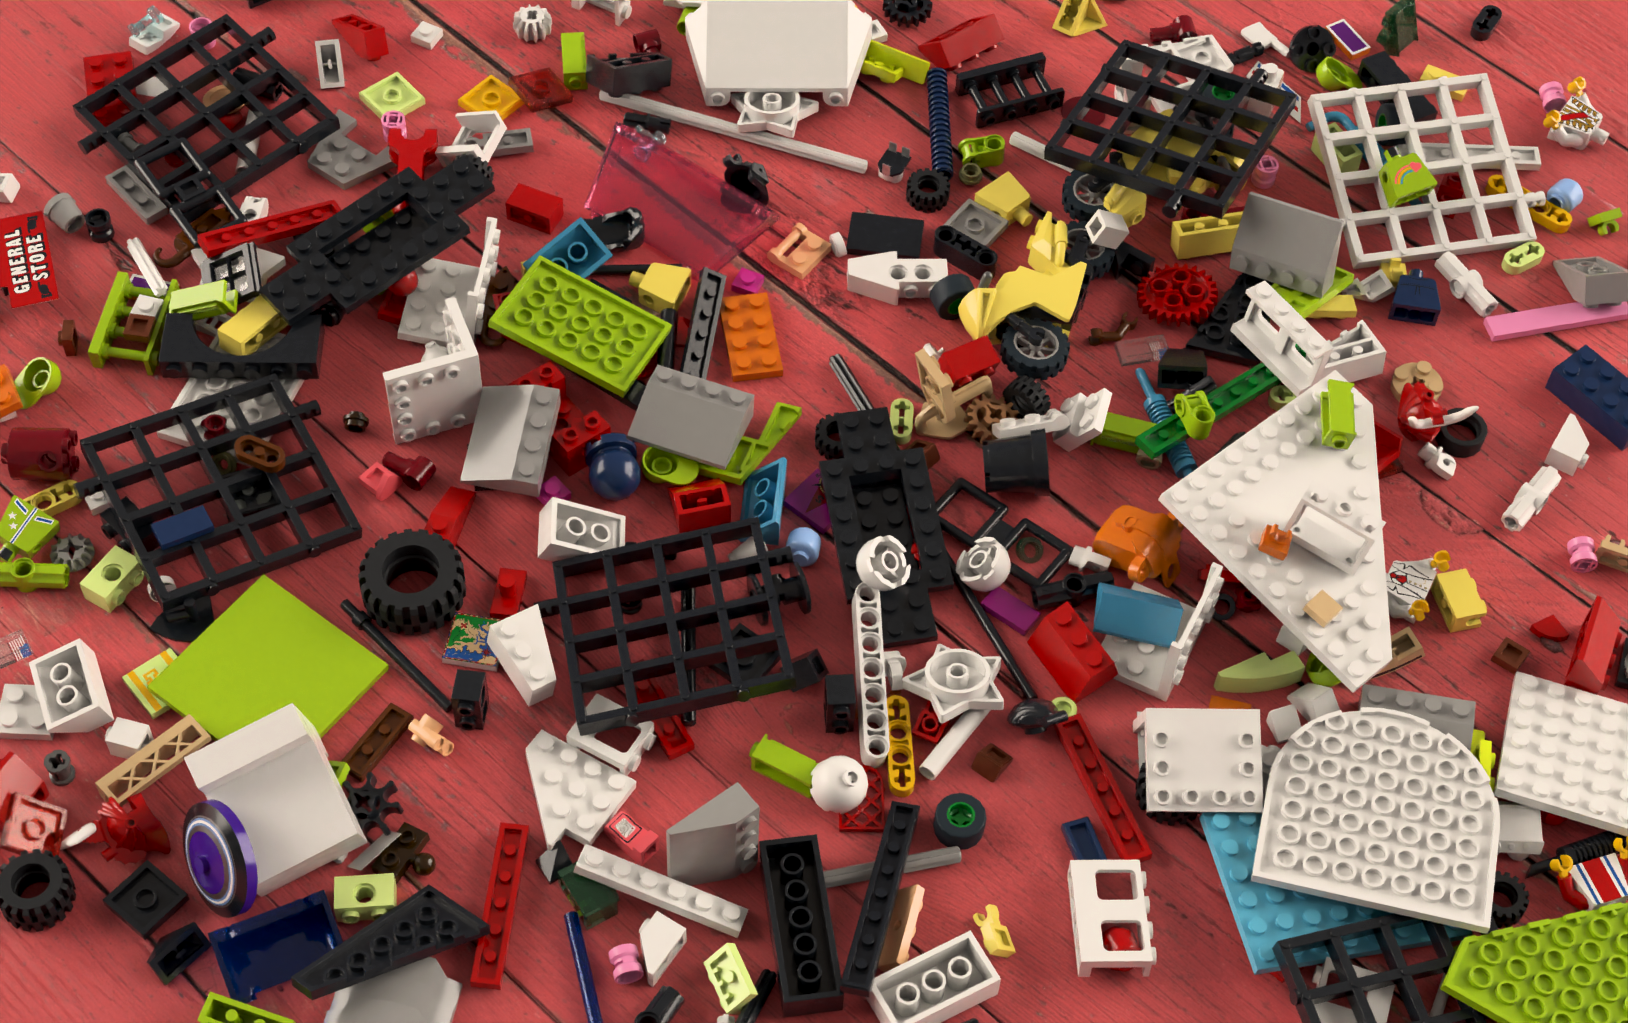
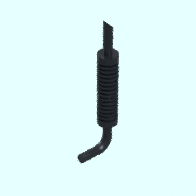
M1605 831L1557 848L1555 857L1530 865L1525 879L1552 870L1550 868V861L1552 859H1558L1562 865L1560 855L1570 856L1573 860V865L1612 853L1620 854V852L1615 850L1613 842L1616 838H1622V846L1625 848L1627 836Z

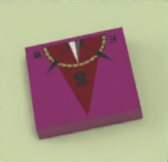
M817 468L784 499L783 506L824 534L831 528L820 470Z

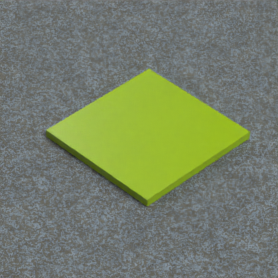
M263 574L167 666L147 688L150 693L182 717L190 714L214 741L291 703L315 726L320 738H322L389 670V666Z

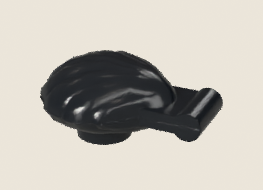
M1032 698L1022 701L1013 707L1007 717L1009 724L1024 729L1027 735L1042 733L1048 727L1068 720V714L1065 710L1058 711L1053 702L1043 698Z

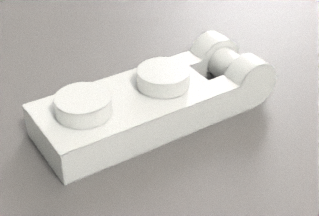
M1050 409L1046 415L1041 416L1039 414L1025 415L1024 419L1004 418L1000 420V423L992 424V434L1001 439L1030 434V430L1045 428L1046 433L1063 430L1068 427L1069 418L1057 409Z

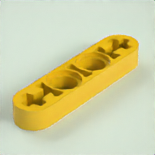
M1492 175L1489 177L1485 187L1488 195L1507 193L1502 175ZM1522 187L1524 194L1531 192L1528 189ZM1547 200L1544 206H1535L1542 208L1545 211L1543 213L1535 211L1533 207H1528L1531 220L1555 233L1562 234L1568 231L1572 222V216L1564 209Z
M894 695L887 698L890 742L887 755L888 782L891 793L903 798L912 794L915 784L910 710L908 701L904 697ZM893 706H898L900 710L899 719L894 720ZM898 728L902 729L906 735L901 739H897L890 732ZM896 753H903L907 756L908 760L905 763H897L892 757ZM904 772L905 787H900V783H898L899 773Z

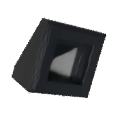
M560 840L555 843L552 851L546 850L535 860L549 884L572 873L575 869Z

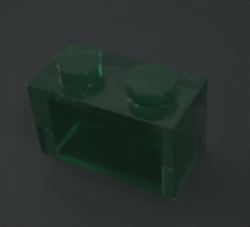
M576 861L557 871L558 882L583 925L589 930L618 914L617 902L620 901V898L614 888L574 873Z

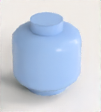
M1564 178L1548 190L1546 198L1547 201L1569 213L1583 200V191L1576 181Z
M800 527L791 531L785 547L790 546L793 562L799 563L801 567L813 565L819 557L822 545L821 537L817 532L808 527Z

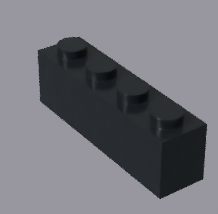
M1385 51L1362 59L1357 73L1367 88L1411 82L1409 77ZM1424 95L1408 97L1415 122L1436 119L1438 111ZM1393 99L1378 100L1381 104L1394 103Z

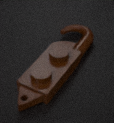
M226 207L216 210L211 208L190 225L197 234H202L230 223L232 215ZM183 231L175 236L174 247L178 253L173 257L163 260L159 256L162 248L159 247L155 250L153 260L158 266L162 268L175 267L192 255V249H197Z
M507 266L502 268L495 277H490L484 302L485 308L483 318L481 319L483 320L481 335H478L481 343L490 347L499 346L506 341V338L503 337L490 339L488 337L489 319L496 312L492 295L511 292L516 286V280L512 278Z

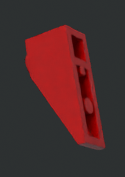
M354 14L332 19V24L358 56L367 59V61H377L381 59V56L389 54L385 28Z
M451 486L431 512L424 530H428V534L431 535L433 532L441 535L443 541L445 539L449 540L455 549L475 500L476 492Z

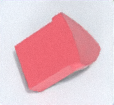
M375 462L358 477L359 484L376 495L379 501H383L391 496L403 482L400 476L391 472L379 462Z

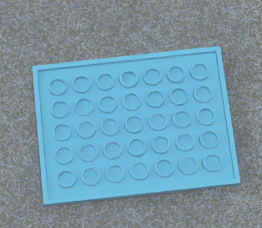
M1204 812L1199 817L1254 975L1281 971L1272 947L1279 940L1394 914L1252 882L1251 876L1262 813ZM1423 923L1392 930L1400 950L1432 945ZM1443 924L1451 942L1463 940L1465 937L1472 936L1473 934L1471 930ZM1374 934L1343 941L1350 959L1382 954ZM1326 946L1293 953L1298 967L1323 964L1326 957H1330Z

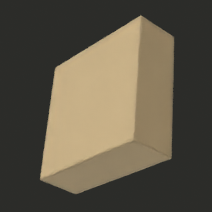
M1321 590L1302 610L1324 628L1342 611L1343 607L1324 590Z

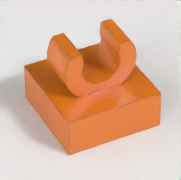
M1267 524L1263 530L1258 550L1283 561L1288 554L1292 531L1284 532L1278 529L1279 525L1277 524L1273 526Z

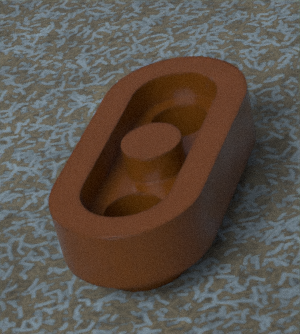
M241 436L234 444L235 455L238 460L262 471L275 473L282 470L286 464L285 452L281 447L256 436Z

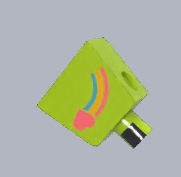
M1397 146L1391 147L1383 153L1388 162L1379 171V178L1389 208L1428 195L1438 184L1416 153L1402 157Z

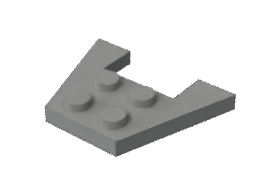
M340 109L335 114L339 118L340 129L321 140L307 161L309 169L343 190L398 166L389 157V146L375 155L345 137L357 126V120Z

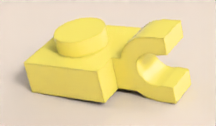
M989 904L985 907L987 911L986 919L984 914L975 913L973 919L981 927L984 946L989 951V954L1008 958L1016 953L1007 927L1000 924L997 906Z

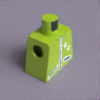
M14 495L0 521V543L3 544L0 549V561L12 562L17 554L30 559L34 557L59 532V521Z

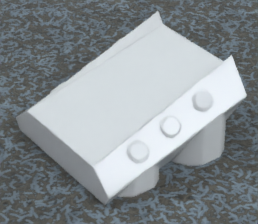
M1498 801L1500 832L1497 855L1499 853H1507L1510 858L1516 861H1523L1530 854L1540 855L1545 844L1542 836L1540 810L1516 802Z

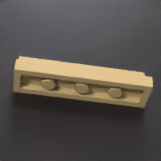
M188 714L95 782L100 796L105 802H108L109 797L112 796L122 807L128 802L126 798L142 792L183 762L184 757L196 752L210 742L211 736ZM200 735V738H198L193 743H190L192 740H194L196 737ZM173 754H175V756H174L173 758H171L170 760H167L169 757H171ZM150 771H152L150 775H148L146 778H144V776H145L146 774H148ZM128 788V791H127V792H125L123 795H121V796L118 797V798L116 797V796H118L120 793H122L123 791H125V790Z

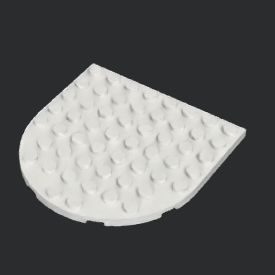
M1361 707L1360 711L1343 713L1341 710L1322 715L1293 733L1289 741L1277 753L1272 764L1266 787L1251 881L1487 934L1491 922L1500 832L1499 803L1497 798L1494 797L1489 784L1490 778L1476 757L1460 741L1449 733L1445 735L1429 726L1430 722L1425 719L1397 710Z

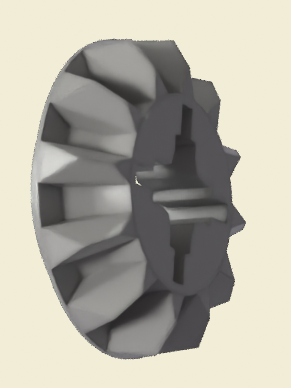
M69 533L68 537L64 539L58 538L57 544L51 545L50 558L52 564H68L69 572H75L91 563L94 558L95 549L91 540L84 538L81 533L77 536H72ZM70 547L75 548L73 559H71L68 553Z

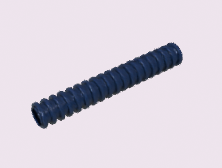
M932 68L926 75L932 171L937 169V173L943 172L944 177L947 176L950 180L953 177L954 171L947 72L942 68Z

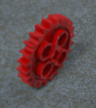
M1175 263L1172 268L1165 264V269L1163 270L1155 267V273L1147 272V277H1142L1141 283H1138V307L1142 308V314L1149 313V320L1157 317V324L1166 321L1167 326H1170L1172 322H1176L1177 327H1180L1181 322H1185L1186 325L1190 326V320L1199 323L1200 316L1207 318L1208 312H1213L1214 306H1217L1218 288H1216V281H1212V275L1206 276L1205 269L1197 272L1196 265L1191 269L1188 268V263H1185L1183 267H1179L1178 263Z

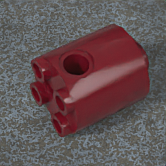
M14 427L10 432L8 443L2 444L1 461L3 464H8V471L13 480L72 479L73 471L78 472L80 465L79 456H75L78 433L76 430H70L69 428Z

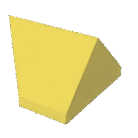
M1063 0L1052 28L1075 37L1108 25L1095 0Z

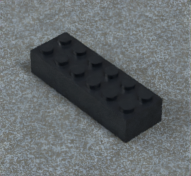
M817 834L759 841V864L783 1018L843 1010L844 993L840 992L842 979Z

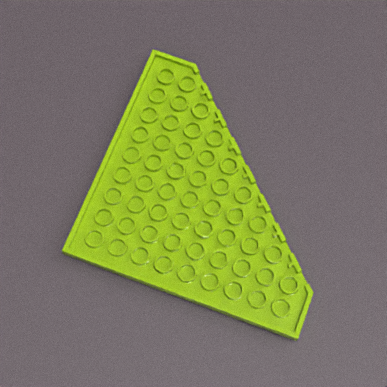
M1628 902L1601 906L1599 909L1587 912L1583 910L1570 913L1550 920L1548 918L1530 922L1525 926L1513 928V926L1491 931L1485 935L1465 937L1459 944L1440 990L1498 1023H1628Z

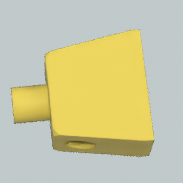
M1009 171L975 193L974 201L1008 220V226L1017 221L1026 227L1033 219V215L1028 212L1031 200L1030 194Z
M654 262L650 265L646 274L633 271L629 278V285L638 288L639 302L642 305L659 313L665 308H672L678 311L691 287V269Z

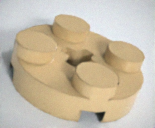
M1427 361L1406 363L1394 371L1390 388L1392 394L1399 402L1406 383H1424L1429 390L1434 392L1435 401L1438 400L1442 393V378Z

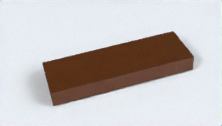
M390 703L342 759L341 762H346L350 767L348 774L363 782L367 778L366 774L372 772L408 729L409 724L414 720L413 715Z

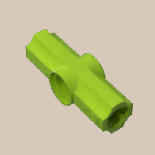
M26 557L16 559L14 562H0V587H17L18 590L25 593L32 592L37 588L66 589L69 585L70 569L68 564L34 563L33 560Z

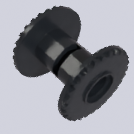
M792 562L789 566L790 578L785 579L781 574L772 575L778 605L780 607L781 601L784 605L798 602L801 611L804 614H808L811 612L812 604L807 580L799 563ZM754 573L747 576L749 597L766 593L764 585H760ZM768 612L755 614L761 626L768 625Z

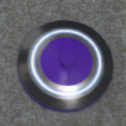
M210 799L194 804L188 810L183 825L184 855L193 884L206 905L219 916L232 918L246 913L255 901L258 886L257 865L249 837L238 817L224 803Z

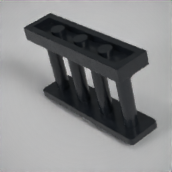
M1043 52L957 73L955 91L957 95L970 94L978 108L975 125L978 129L1062 107L1065 94L1062 87L1052 90L1044 77L1046 57ZM1034 78L1042 93L1030 95L1022 80ZM1013 83L1021 98L1009 101L1001 86ZM992 89L999 104L987 106L979 91Z

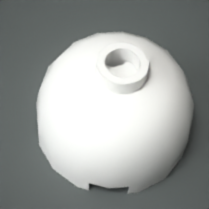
M890 535L885 537L879 536L866 542L856 558V568L860 579L869 587L879 589V591L892 590L905 584L911 569L910 564L906 565V559L903 554L907 552L905 547L899 540Z
M983 537L975 540L974 542L977 545L968 552L964 550L957 560L956 572L959 574L960 579L973 590L987 592L996 589L1006 580L1010 572L1011 562L1008 552L995 538Z
M845 755L832 756L818 763L811 772V776L813 775V788L810 789V792L816 804L824 811L844 814L857 807L866 797L868 789L867 774L863 766L853 758Z

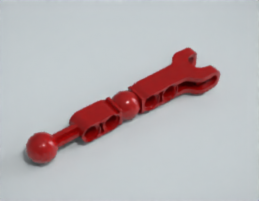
M400 128L389 129V157L393 163L398 165L397 174L410 167L424 181L425 168L437 160L435 151L438 148L437 129H425L424 135L415 140L404 138ZM404 201L392 209L393 214L404 209L406 202ZM415 270L388 287L389 291L401 297L413 293L419 281Z

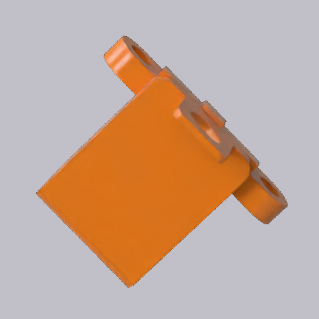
M1122 505L1110 515L1099 529L1092 546L1095 553L1112 559L1109 566L1128 571V578L1130 580L1142 583L1147 577L1156 578L1161 573L1164 587L1169 588L1181 571L1176 552L1181 546L1180 540L1182 538L1180 533L1185 526L1171 512L1168 515L1164 513H1150L1130 505ZM1173 563V572L1168 578V569Z

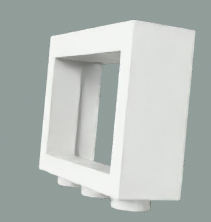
M1313 480L1283 531L1291 530V541L1349 575L1354 576L1386 522ZM1307 506L1366 539L1361 548L1304 516L1303 514Z

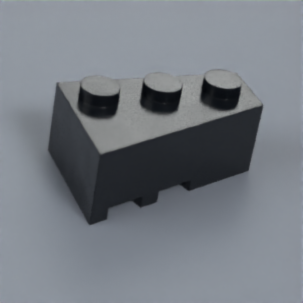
M659 52L630 53L628 58H617V54L614 53L608 54V58L601 59L595 57L594 54H587L586 82L608 93L613 98H620L623 94L628 93L641 94L645 90L659 91L662 87H668L671 84L672 59Z

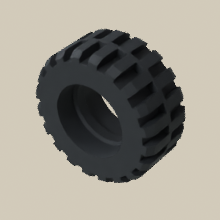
M405 529L404 533L397 534V532L388 534L389 538L378 540L375 543V548L371 547L365 553L366 559L361 561L360 573L358 574L363 604L370 618L376 620L377 625L384 629L388 626L390 632L399 634L402 631L405 632V635H414V632L430 633L429 629L435 627L437 630L445 626L444 621H451L456 610L459 611L464 603L463 598L466 596L464 567L458 550L454 549V545L447 539L443 541L441 535L434 532L431 535L428 534V530L419 529L418 532H412V529ZM410 571H423L436 577L432 585L416 593H402L389 587L396 577Z

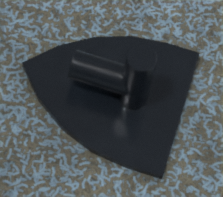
M207 595L197 600L191 597L186 598L183 601V605L162 612L149 629L161 637L173 641L193 642L215 621L210 596Z

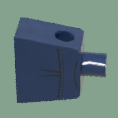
M1412 269L1408 272V275H1401L1399 278L1388 319L1435 326L1441 311L1436 281L1430 278H1423L1422 270Z

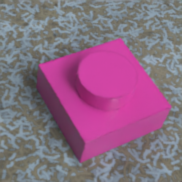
M742 267L731 284V291L742 295L756 294L764 283V275Z
M556 476L541 485L540 494L537 498L544 506L552 497L566 501L572 498L569 489Z

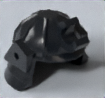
M728 154L722 159L727 169L724 172L726 185L721 196V204L737 214L752 215L761 212L769 201L766 188L769 179L764 166L755 162H742L740 154H736L733 157L731 154Z

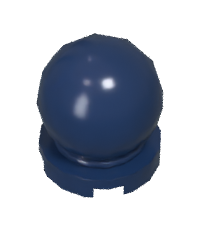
M621 433L600 435L601 440L593 444L588 442L584 448L585 462L589 467V482L594 492L604 499L611 501L627 499L637 489L641 478L640 466L636 460L637 449L635 441L628 440L627 435Z

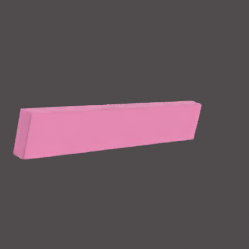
M1625 301L1619 306H1610L1605 303L1599 304L1597 308H1585L1583 304L1574 302L1485 317L1483 324L1493 342L1628 319V304Z

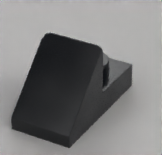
M1122 241L1115 250L1111 266L1115 280L1126 269L1141 278L1147 277V272H1153L1155 258Z

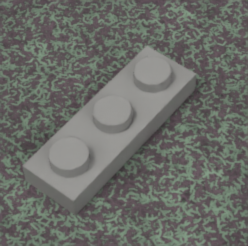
M126 165L105 176L107 184L147 225L169 214L165 204Z

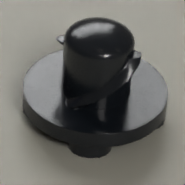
M1317 25L1305 26L1298 30L1289 46V55L1292 63L1298 69L1311 73L1316 72V68L1326 57H1332L1336 52V45L1331 34L1325 28Z

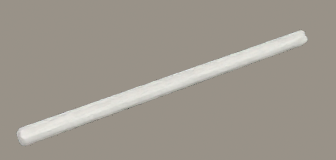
M602 90L599 92V99L605 102L650 113L651 115L671 119L864 174L868 167V161L865 159L765 131L738 133L736 123L628 93L623 94L620 98H613Z

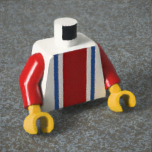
M1628 837L1626 838L1627 845L1625 848L1622 846V838H1616L1613 842V846L1616 851L1620 852V856L1612 853L1573 865V860L1568 855H1560L1562 865L1558 859H1552L1550 861V868L1559 873L1557 881L1563 900L1576 909L1586 910V912L1599 909L1601 906L1619 902L1626 903L1628 900Z

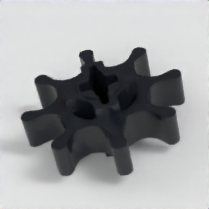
M372 772L366 774V784L358 789L353 788L349 781H344L343 786L349 793L347 800L366 839L369 830L375 827L381 828L386 836L390 835L391 831L384 823L385 818L391 813L402 814L404 812L399 802H387L388 798L398 791L394 782L390 780L384 787L377 789L375 788L377 779ZM362 804H365L372 811L368 812L367 809H364V807H362Z

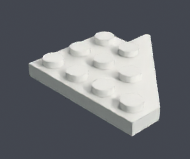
M542 729L526 747L525 755L547 849L552 851L555 843L561 840L564 835L583 845L588 844L591 846L603 831L604 826L614 817L634 791L636 780L570 746Z

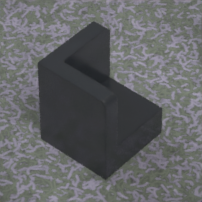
M818 649L791 659L797 688L790 690L792 692L801 690L820 682L825 675L829 674Z

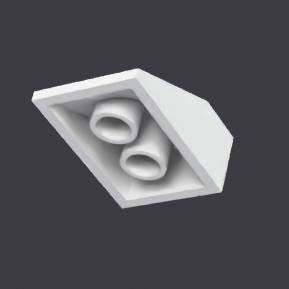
M552 497L539 512L537 558L554 562L625 546L626 516Z

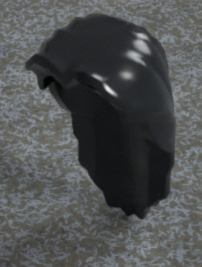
M629 207L622 211L605 214L604 216L584 219L611 253L633 250L644 243V217L637 208Z

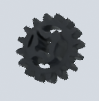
M884 0L882 10L885 11V17H890V23L897 21V26L899 27L902 23L906 24L907 28L910 27V24L918 27L919 21L926 23V18L931 17L933 3L930 0Z

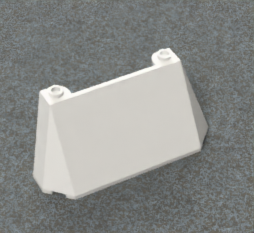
M704 0L701 3V7L685 17L686 40L706 106L726 105L730 101L731 92H823V100L826 104L830 106H848L872 40V17L866 12L862 13L857 9L855 3L851 0Z

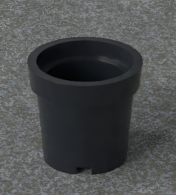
M1045 428L1030 430V434L982 441L986 493L1014 492L1035 493V496H1050Z

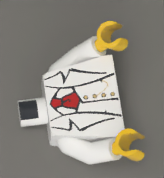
M1446 550L1436 552L1433 558L1419 561H1393L1389 572L1386 573L1389 615L1392 618H1404L1413 624L1416 620H1424V612L1428 613L1430 611L1425 598L1436 576L1437 571L1435 570L1438 568L1439 571L1445 572L1450 567L1447 561H1450L1451 557Z

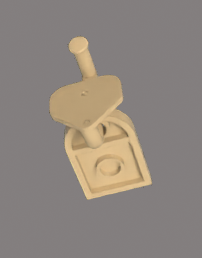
M923 348L915 353L921 388L927 401L923 404L921 412L915 418L916 433L921 436L949 440L965 432L968 425L967 422H964L966 413L960 405L980 394H984L989 399L991 394H993L992 381L989 376H982L952 392L951 388L954 385L950 376L947 373L943 374L941 372L940 365L935 356H929Z

